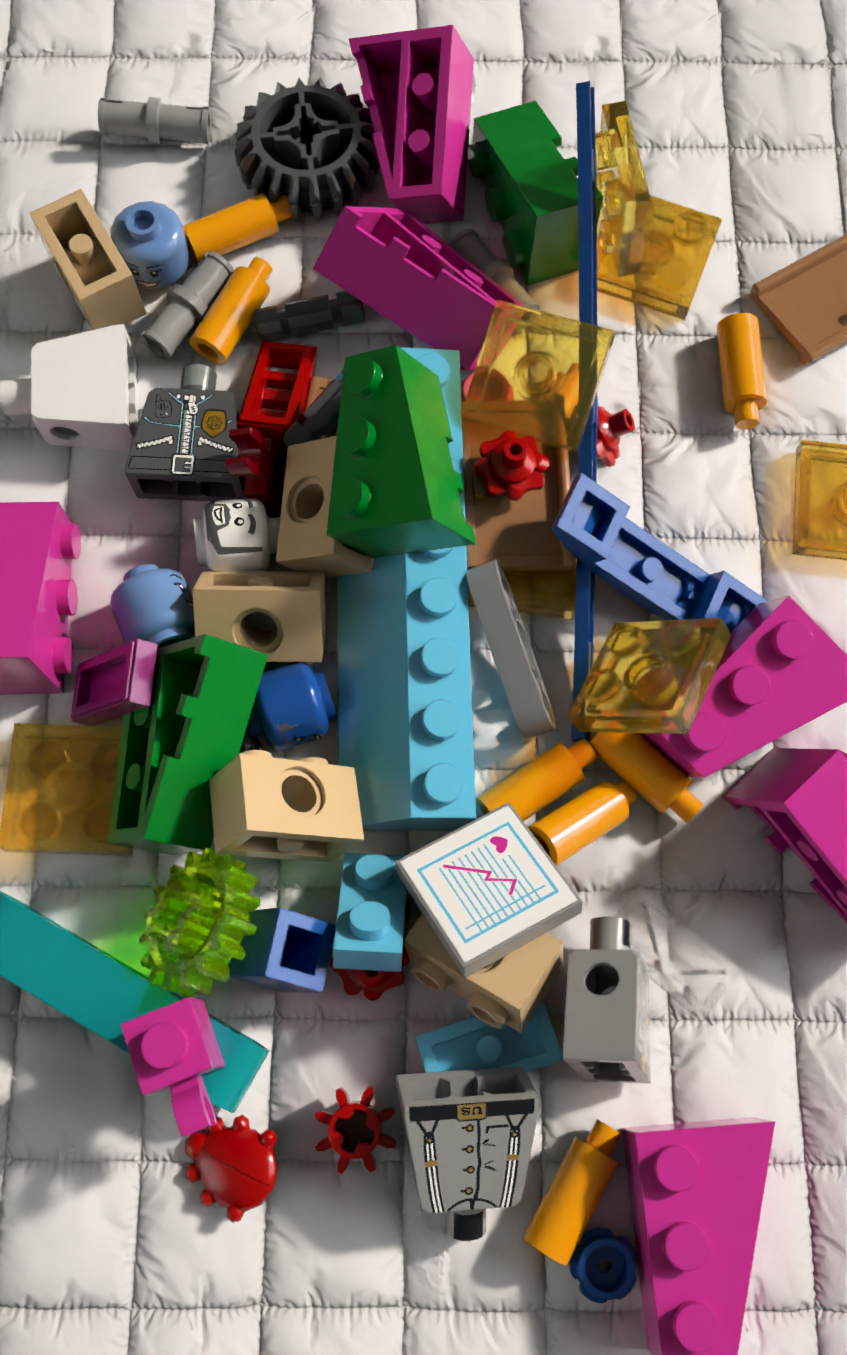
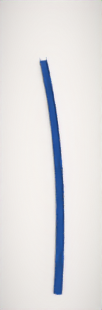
M590 81L576 83L579 233L578 474L583 473L597 483V155L594 87L590 88ZM578 559L576 566L571 739L573 742L582 739L590 742L594 662L595 574Z

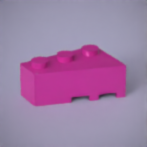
M453 25L348 39L352 55L358 63L363 83L360 87L364 102L369 107L375 131L372 135L388 199L397 208H405L423 224L463 221L474 58Z
M344 206L313 267L315 271L432 348L459 350L460 370L462 371L494 366L529 310L405 208Z
M59 502L0 503V695L63 694L65 674H71L73 671L74 646L72 639L67 637L68 616L76 614L78 605L77 587L75 581L71 579L72 559H78L80 556L81 536L78 525L70 521Z
M789 595L759 603L637 731L688 777L705 778L846 703L847 655Z
M773 748L722 797L736 811L742 805L749 806L773 830L765 840L778 854H781L789 847L803 861L815 876L809 885L847 923V753L839 749Z
M748 1117L622 1128L647 1349L652 1355H738L775 1121Z

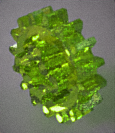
M206 847L202 855L193 851L189 852L185 861V868L173 865L170 868V879L167 881V887L157 885L154 890L159 901L156 908H150L145 911L144 917L147 919V931L139 937L140 944L149 946V950L140 962L142 967L151 969L148 978L151 983L162 986V989L186 997H192L194 992L203 995L210 994L213 978L222 982H226L230 978L228 966L230 960L235 958L243 961L246 953L240 945L244 936L254 934L257 928L256 925L250 922V913L260 906V899L250 895L249 892L254 888L258 880L256 876L246 872L248 866L246 862L230 855L215 854V849Z

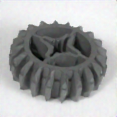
M298 77L294 87L286 88L277 81L274 95L259 92L258 101L256 102L257 106H245L244 121L237 123V142H235L236 148L234 152L237 166L240 167L241 179L246 188L252 190L253 196L263 193L269 202L276 203L283 195H286L289 200L291 215L296 222L303 212H311L317 222H319L322 211L330 209L339 217L343 209V202L358 206L361 192H371L374 175H378L380 163L372 135L375 131L369 108H363L359 93L347 96L342 83L328 89L321 77L314 85H305L300 77ZM307 143L311 147L310 156L306 154L305 144Z

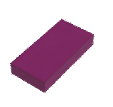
M135 639L78 664L70 717L72 722L93 726L150 707L158 644Z

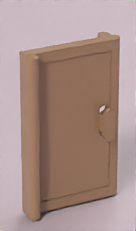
M847 234L752 285L749 297L799 351V361L803 366L847 343Z
M556 395L552 401L461 402L465 522L473 527L476 544L466 545L467 570L495 559L499 561L503 571L573 570L576 565V557L565 547L551 529L571 487L564 396ZM505 430L514 431L519 439L526 435L533 436L536 439L539 452L550 461L548 469L542 473L545 478L544 486L540 490L528 491L518 501L509 500L505 493L498 496L490 495L487 491L485 480L474 470L475 463L478 459L482 458L479 453L481 443L498 439ZM474 494L478 496H484V498L477 499L475 498Z

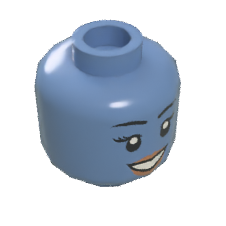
M153 201L137 202L124 208L115 217L110 229L111 239L133 274L137 286L147 289L165 288L176 283L185 274L190 262L189 245L183 224L172 209L165 204Z
M144 564L129 570L124 575V582L119 584L111 595L110 607L125 644L135 639H141L158 644V649L193 638L192 636L195 634L193 596L187 581L180 572L168 568L159 569L154 564Z

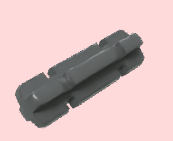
M342 291L336 293L337 299L329 300L328 295L284 303L285 309L279 311L276 310L275 305L260 308L254 311L257 335L261 342L283 339L282 333L290 332V336L294 337L335 328L334 322L341 321L342 326L361 323L364 320L363 302L349 292Z
M334 378L302 413L306 419L301 424L295 421L283 434L282 441L287 447L319 440L323 435L328 438L337 430L343 379L338 382Z

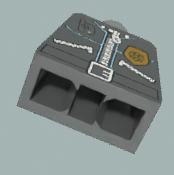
M201 364L187 365L182 369L180 389L155 388L148 393L125 465V475L137 498L209 502L247 498L244 495L242 476H232L225 467L226 458L239 457L238 447L229 437V430L238 429L237 420L239 412L234 394L228 391L216 390L217 373L214 369Z

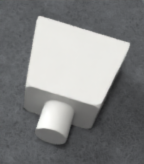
M124 324L36 343L31 348V378L0 381V403L6 416L31 414L32 420L45 442L53 446L130 451L139 424L137 358Z

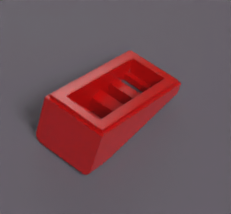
M262 341L237 420L238 429L254 427L263 438L273 437L286 452L288 451V447L282 441V436L295 421H298L300 424L302 423V413L306 404L310 379L315 374L318 358L317 347ZM271 367L298 370V373L271 371ZM263 408L282 410L286 412L263 410Z

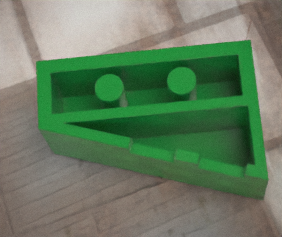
M536 100L474 118L473 142L468 145L467 160L473 177L475 179L481 177L486 188L485 202L491 220L493 222L500 221L504 230V248L508 261L512 267L519 266L527 286L579 270L578 178L576 177L578 176V160L575 156L564 159L556 147L562 145V137ZM596 187L598 225L603 195Z
M396 344L345 357L326 535L371 558L474 545L476 540L473 527L465 522L459 494L464 492L461 474L453 469L448 443L452 442L453 439L439 377Z
M207 634L157 649L150 707L126 714L123 717L107 844L168 855L210 851L214 831L209 779L226 766L234 756L239 754L268 654Z

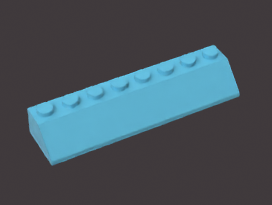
M400 347L439 377L453 439L452 442L448 443L454 471L461 474L464 487L459 350ZM341 373L337 374L336 380L340 382L343 379ZM463 492L459 496L465 518V494ZM466 546L373 558L372 572L337 576L338 765L355 768L363 831H454L476 818Z

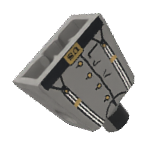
M608 916L593 918L590 920V949H574L568 955L563 1060L583 1081L651 1084L648 970L639 951L630 950V922L628 920ZM617 986L613 992L602 995L609 987Z
M524 1066L396 1075V1087L421 1209L428 1213L445 1212V1231L453 1239L473 1241L483 1237L486 1233V1209L514 1207L523 1197L539 1112V1096Z

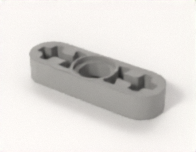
M495 559L468 569L466 572L468 586L520 733L525 739H529L555 730L556 721L510 585L503 569L500 567L499 561Z

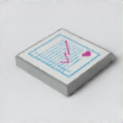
M509 802L395 861L398 876L464 978L582 913L583 901Z

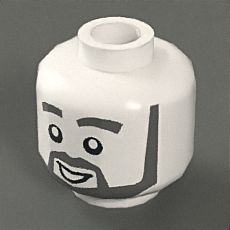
M246 498L211 501L205 505L202 517L193 518L198 566L207 565L208 570L268 571L271 554H277L280 521L279 517L267 518L265 506L260 500Z

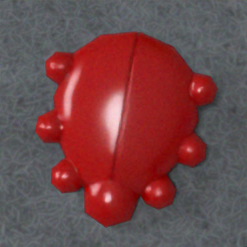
M244 1115L235 1117L230 1127H225L222 1118L216 1116L217 1124L207 1127L208 1133L197 1131L186 1138L185 1154L195 1163L190 1164L185 1170V1178L191 1183L201 1181L204 1189L199 1195L200 1203L209 1207L217 1202L221 1207L227 1208L226 1217L234 1223L241 1221L246 1211L260 1206L273 1190L278 1170L274 1151L277 1137L273 1130L266 1129L260 1135L256 1130L250 1129L249 1119Z

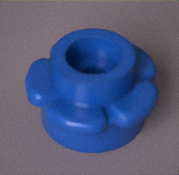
M594 1228L586 1232L582 1237L583 1242L581 1245H577L569 1261L570 1273L574 1279H578L580 1292L589 1300L597 1303L624 1298L632 1291L636 1283L635 1266L638 1259L633 1245L624 1236H614L611 1230L607 1228ZM602 1258H606L610 1262V1268L606 1272H601L597 1268V1263Z

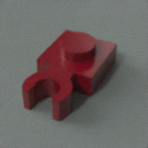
M254 427L229 430L230 439L238 447L239 457L225 459L227 471L234 477L242 476L245 496L260 500L265 506L266 514L270 518H280L287 452L273 437L263 438Z

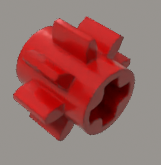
M341 1087L336 1090V1099L340 1108L334 1114L326 1110H319L315 1113L314 1117L319 1122L329 1125L328 1137L323 1138L315 1146V1149L319 1152L333 1147L341 1155L337 1164V1172L340 1174L347 1169L351 1159L362 1158L365 1168L371 1173L376 1169V1159L372 1151L377 1144L385 1148H395L397 1141L392 1136L382 1133V1122L389 1120L396 1111L394 1107H388L378 1112L370 1104L374 1096V1087H367L362 1094L361 1101L350 1102L348 1093ZM356 1110H362L368 1114L366 1126L375 1131L373 1140L362 1138L357 1147L353 1148L345 1144L347 1132L338 1127V1122L340 1118L350 1119Z

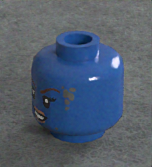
M296 662L264 672L247 725L251 737L264 734L268 745L277 751H283L325 737L329 730L328 720L337 718V714L323 671L313 673L308 664Z

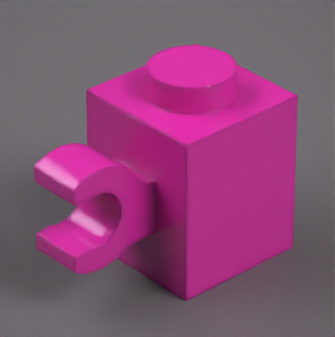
M188 997L120 1024L142 1095L160 1093L170 1089L173 1112L181 1136L184 1137L217 1124L214 1109L202 1076L225 1067V1063L204 1000Z

